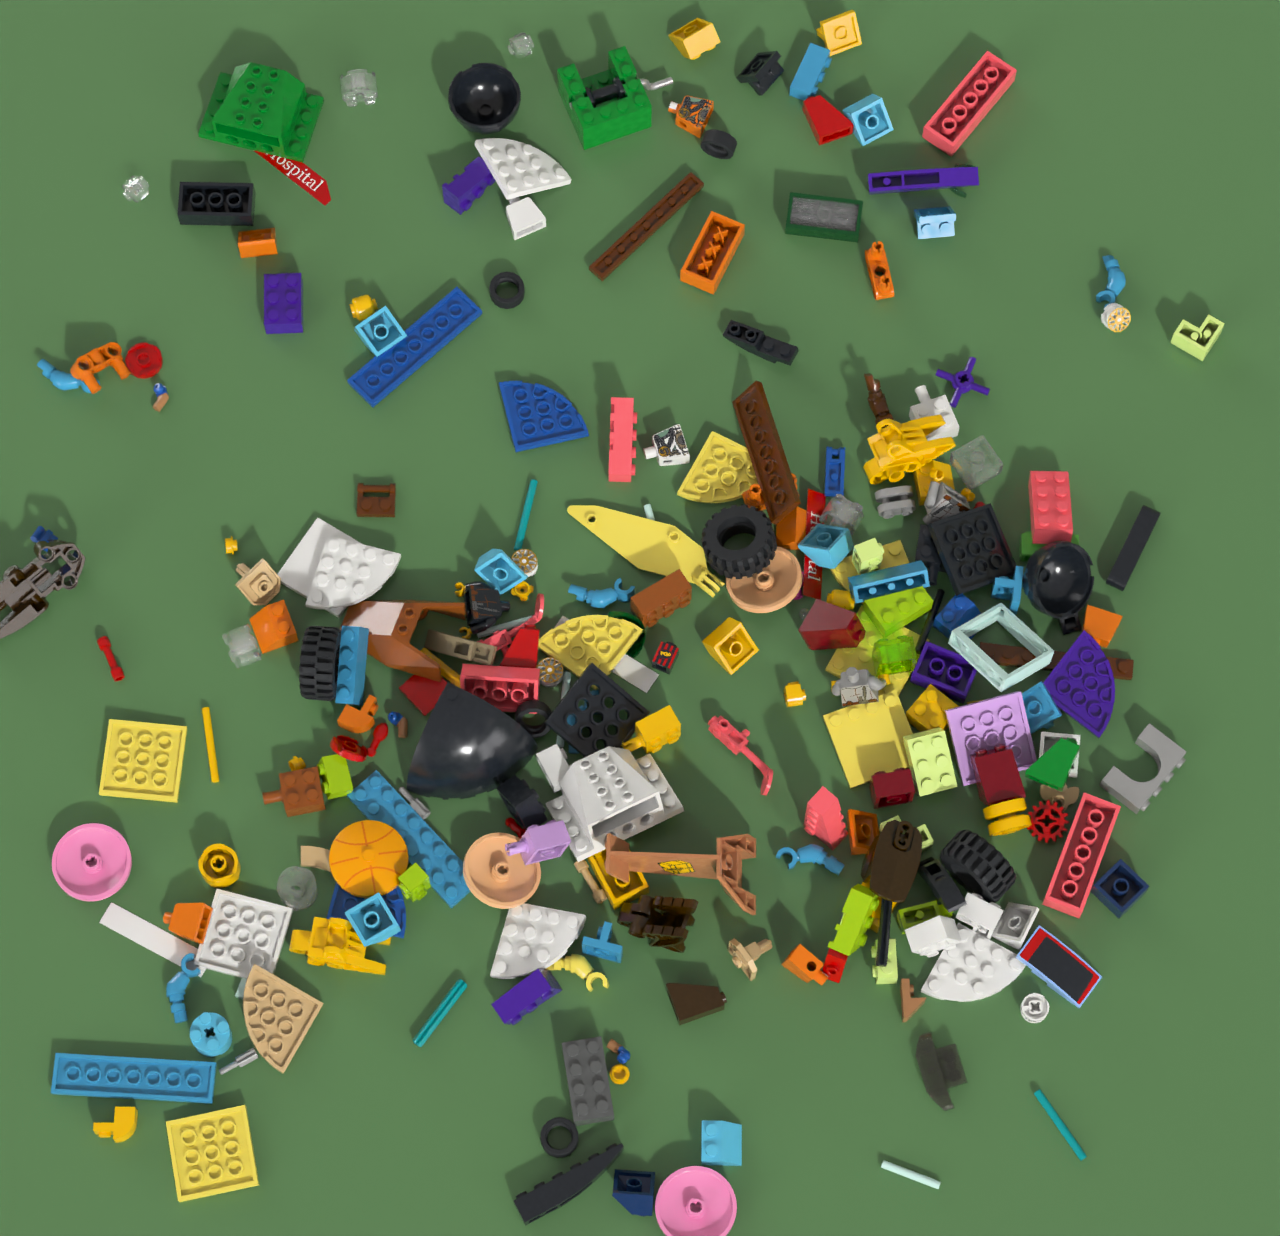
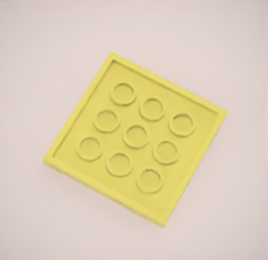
M896 690L879 695V702L851 705L823 715L850 789L870 782L871 776L876 772L885 771L889 773L897 768H909L903 736L913 733Z
M109 719L99 795L178 803L187 726Z
M246 1105L166 1122L179 1202L259 1185Z

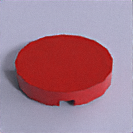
M142 342L135 344L128 350L125 363L131 375L146 379L153 377L160 371L163 358L157 346Z
M338 735L337 738L334 736L330 742L332 750L343 758L356 762H363L367 758V748L364 745L362 747L359 746L358 741L351 737Z

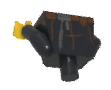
M482 581L467 583L465 586L461 582L455 584L456 589L462 588L460 591H455V594L458 597L464 596L467 626H470L469 629L462 627L459 630L460 633L467 631V635L462 636L465 639H470L472 633L475 635L492 627L501 617L502 612H509L510 602L500 600L499 591L492 589V587Z

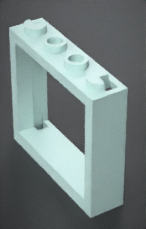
M1002 603L952 630L948 642L1000 692L1005 691L1050 664L1054 654V650ZM996 621L1036 656L1035 659L1009 674L969 638Z

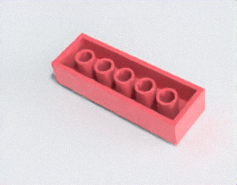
M987 51L924 126L922 138L952 157L1015 81L1017 70Z
M1083 793L1042 905L1078 919L1080 918L1121 806Z

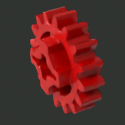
M1047 800L1046 805H1044L1040 801V807L1037 808L1033 805L1032 807L1035 811L1028 812L1031 816L1032 825L1027 827V829L1033 830L1031 835L1033 837L1038 835V841L1040 842L1043 838H1045L1046 843H1049L1051 838L1054 842H1057L1056 837L1063 838L1061 832L1068 831L1064 826L1070 824L1069 821L1065 820L1069 815L1068 813H1062L1065 809L1063 806L1057 808V802L1051 805L1050 800ZM1052 809L1058 812L1060 818L1053 816ZM1044 810L1040 817H1036L1040 811ZM1047 817H1049L1054 822L1049 823L1047 827L1045 823L1039 821L1047 820ZM1035 825L1043 828V834L1037 830ZM1056 826H1060L1059 829L1052 834V830Z

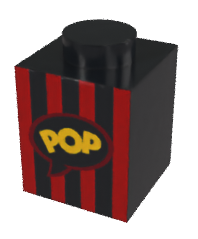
M661 641L652 660V668L670 675L679 656V648L671 642L665 643Z

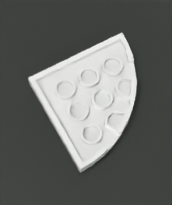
M485 138L475 141V147L506 199L571 183L572 179L559 163L531 145L503 138Z
M327 536L305 604L306 607L327 610L342 606L348 607L369 598L380 590L388 578L393 575L401 559V554Z
M526 903L515 908H509L490 976L498 979H515L516 977L530 975L538 968H548L567 953V949L579 937L587 917L584 914Z
M958 923L957 929L962 942L957 943L953 949H943L920 992L940 1000L946 999L958 1002L980 1000L992 996L1008 986L1022 973L1026 965L1016 959L1017 954Z

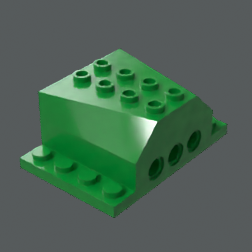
M249 62L235 67L233 75L220 72L198 135L201 138L303 162L324 103V97L306 93L305 84L285 70Z

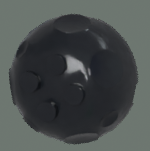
M477 63L463 72L460 71L454 77L449 87L448 103L452 114L465 129L480 134H492L500 132L514 120L520 107L521 91L512 73L506 68L493 63Z
M1068 541L1050 542L1035 551L1028 559L1022 580L1024 592L1032 606L1039 612L1054 618H1065L1068 615L1078 613L1087 603L1094 585V576H1091L1090 565H1093L1089 554L1081 546Z

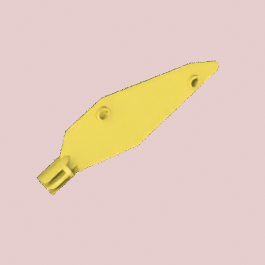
M571 505L567 508L568 514L638 569L663 576H668L680 569L689 583L696 584L712 598L715 596L714 592L718 593L720 591L719 586L723 587L725 585L724 582L707 570L704 549L676 526L596 505ZM591 518L595 519L594 522H589Z

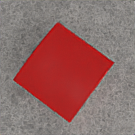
M413 675L398 689L425 716L434 709L447 682L443 678L441 682Z

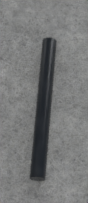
M938 589L932 609L929 611L914 650L916 654H921L945 594V591L942 589Z

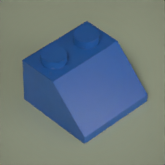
M955 594L936 616L933 627L950 639L952 630L982 613L963 594L956 596ZM975 633L974 635L970 636L969 638L972 640V638H973L977 633Z

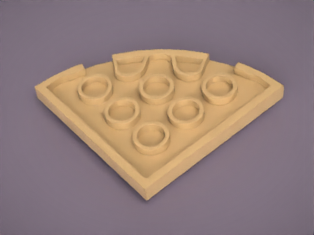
M254 964L248 975L243 994L245 1025L249 1037L259 1054L273 1068L284 1074L324 1003Z

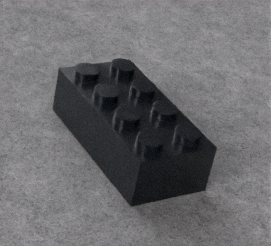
M180 182L177 213L180 225L254 226L256 197L254 184Z

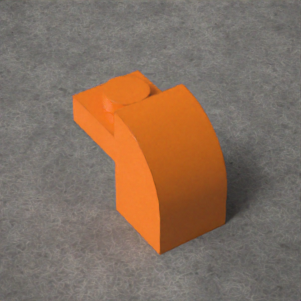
M369 694L361 710L346 704L337 720L338 726L351 733H364L370 730L375 725V720L372 716L376 714L379 707L376 697Z

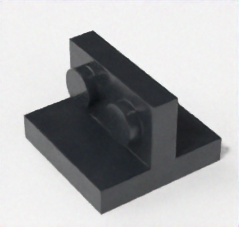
M778 51L757 53L736 78L740 83L748 82L759 96L763 95L784 71L777 62L781 55Z

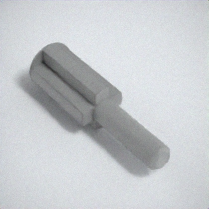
M404 787L399 788L401 794L411 803L410 806L423 820L431 814L418 798L414 799Z
M251 1048L235 1057L236 1060L219 1069L220 1074L223 1075L237 1066L241 1068L259 1058L256 1050Z

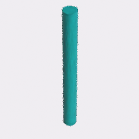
M534 479L530 480L514 546L515 551L522 549L538 483Z
M1040 1089L1036 1091L1034 1095L1079 1160L1085 1159L1087 1155Z

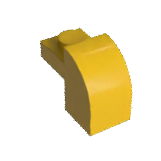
M115 1107L114 1123L94 1122L93 1131L98 1137L110 1138L113 1135V1140L116 1143L123 1142L129 1139L136 1130L138 1110L136 1107Z

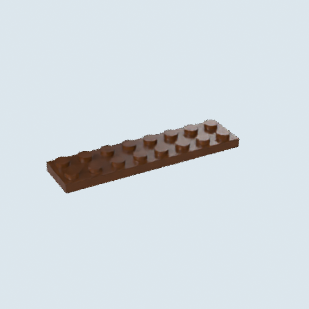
M755 381L732 403L758 484L760 485L771 523L778 524L801 502L762 382Z

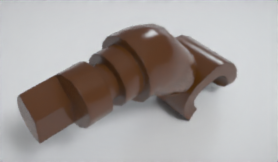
M871 373L864 374L867 390L869 391L867 399L870 409L876 417V425L884 419L893 420L891 413H889L885 394L879 389L881 387L880 381L873 379Z

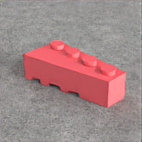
M611 397L609 482H631V476H635V464H632V458H636V447H633V441H636L637 430L633 429V424H637V412H634V398Z
M822 786L807 803L803 826L809 835H815L833 851L848 835V831L845 830L846 824L842 821L844 817L840 812L841 807L838 798Z

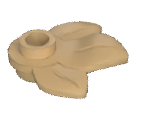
M1065 783L1062 792L1046 785H1041L1040 795L1044 801L1050 800L1051 805L1055 802L1061 803V807L1065 808L1063 812H1065L1068 805L1074 804L1077 801L1079 787L1067 788Z

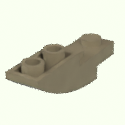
M428 629L424 648L487 665H493L497 646Z

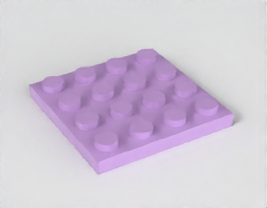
M1021 691L945 710L963 786L976 783L970 755L975 754L976 750H991L996 745L1005 744V746L1012 748L1018 771L1028 769L1037 761Z

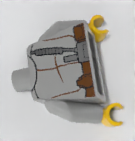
M932 468L929 475L933 481L930 482L924 502L927 515L923 517V521L926 525L970 510L968 502L975 499V494L970 489L964 488L960 494L943 482L939 484L938 481L944 478V473Z
M849 667L846 672L840 674L841 679L831 681V692L835 696L841 694L842 707L879 702L878 690L891 684L889 674L875 677L867 669L857 670L855 667Z

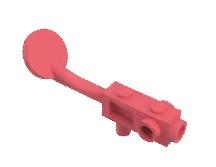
M538 593L535 603V614L526 622L508 632L506 629L497 630L492 633V636L477 642L497 646L496 651L501 649L505 656L509 649L507 645L513 642L511 638L517 635L519 629L524 627L525 624L535 625L541 620L544 609V595Z
M713 716L708 722L710 726L708 730L735 755L741 752L756 765L764 776L761 784V795L766 796L772 783L773 769H770L746 747L749 742L746 738L750 735V732L747 729L739 732L722 716Z

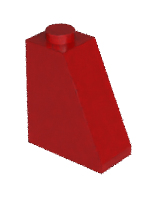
M821 95L811 96L803 101L802 110L818 145L853 133V123Z
M525 624L524 627H521L499 666L537 668L540 629L532 624Z

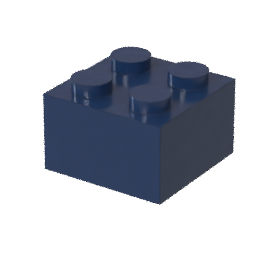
M1120 859L1093 885L1090 892L1120 919L1147 892L1149 885Z

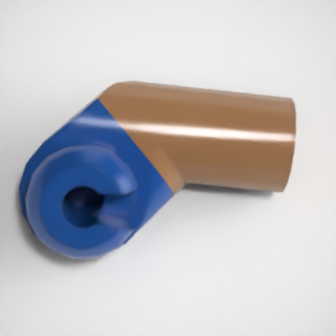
M157 383L153 388L157 400L152 407L160 412L167 403L169 395L167 388L161 383Z
M390 712L388 720L398 727V737L407 738V719L398 712Z
M611 1039L606 1047L618 1055V1062L625 1064L627 1060H630V1052L621 1044Z

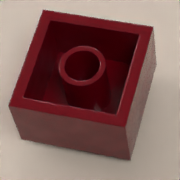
M897 768L889 773L879 771L871 776L869 789L874 809L912 803L915 788L910 769Z

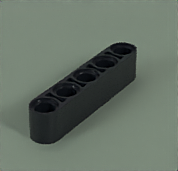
M1145 505L1142 506L1105 584L1124 591L1161 512Z

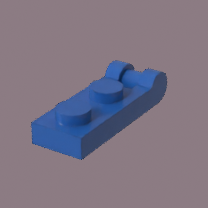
M826 446L824 496L843 497L845 447L832 449V447ZM832 456H839V459H832Z

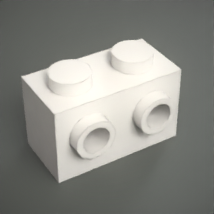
M557 744L536 754V760L554 793L561 790L559 783L571 767L565 760L567 755L564 749H559Z

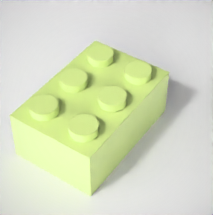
M938 727L903 736L908 764L917 795L924 796L957 787L945 730Z

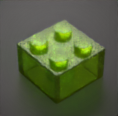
M902 635L896 639L888 640L884 638L874 642L872 659L876 677L882 674L891 675L914 670L917 655L913 636L907 637Z

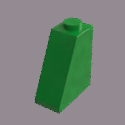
M1061 738L1026 770L1025 777L1062 792L1079 753L1080 745L1071 738H1066V740Z

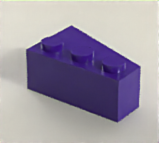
M477 157L464 168L465 172L460 176L458 174L454 175V181L450 184L444 183L442 185L444 203L460 215L470 209L472 202L483 195L488 185L491 186L495 182L493 175L481 157Z
M538 968L491 1005L504 1024L515 1025L522 1020L524 1015L534 1011L539 1005L563 989L549 970Z

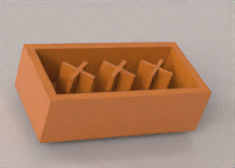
M711 211L680 271V281L714 295L744 236L745 225Z

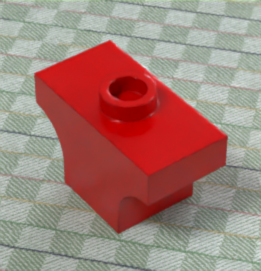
M831 948L828 950L822 972L829 976L828 980L839 983L848 956Z

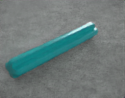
M459 979L414 1037V1044L419 1047L423 1046L467 988L466 982Z

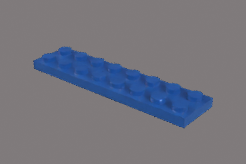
M456 287L404 331L407 335L406 338L380 356H375L347 380L348 384L372 408L375 407L481 316L482 310Z

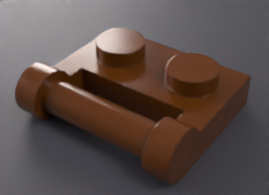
M358 483L357 517H395L396 483H390V485H364V483ZM364 492L390 493V497H364Z

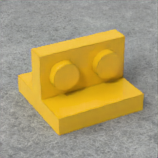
M849 10L820 21L821 27L816 29L817 36L824 41L825 48L830 50V56L862 44L854 10Z

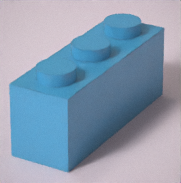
M810 43L791 83L789 96L803 101L811 96L816 97L819 88L817 85L819 82L822 83L825 77L824 70L829 68L832 61L829 49Z

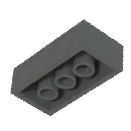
M602 1037L563 1042L562 1051L574 1125L581 1126L614 1120Z

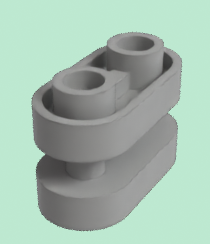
M905 485L876 491V502L882 503L877 507L879 516L889 519L894 517V515H911L916 510L915 501L908 499L913 496L912 487Z

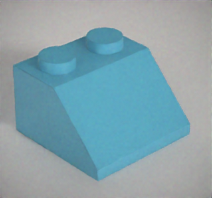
M871 94L842 110L844 116L853 123V134L861 146L894 130L883 99L875 94Z
M386 306L355 326L354 329L365 346L376 357L407 337Z
M818 523L798 544V548L816 565L835 569L854 548L848 528Z
M379 892L344 912L364 947L385 941L401 931Z
M702 1120L701 1165L742 1166V1125L726 1121Z

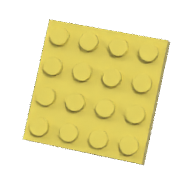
M861 605L857 616L866 631L864 639L856 648L836 649L825 671L840 679V674L846 672L849 667H855L857 670L867 669L875 677L889 674L891 684L878 690L879 695L896 690L898 696H900L920 657V654L914 652L920 635L902 627L884 639L862 609L863 605Z

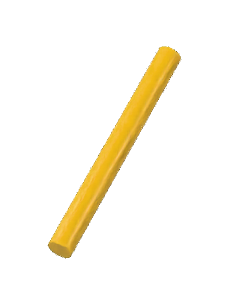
M204 707L202 708L211 780L213 783L219 782L210 708Z

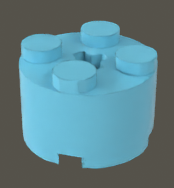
M204 1012L193 1021L190 1027V1039L200 1054L206 1057H214L225 1053L232 1043V1031L223 1016L217 1013ZM214 1032L215 1036L208 1037L209 1033Z

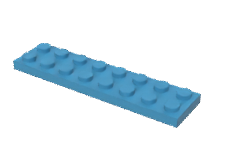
M377 770L359 784L352 793L347 795L350 801L368 820L388 824L402 836L408 850V863L412 866L416 862L429 876L433 890L450 908H453L471 892L464 880L462 860Z
M55 1053L51 1094L213 1104L217 1063Z

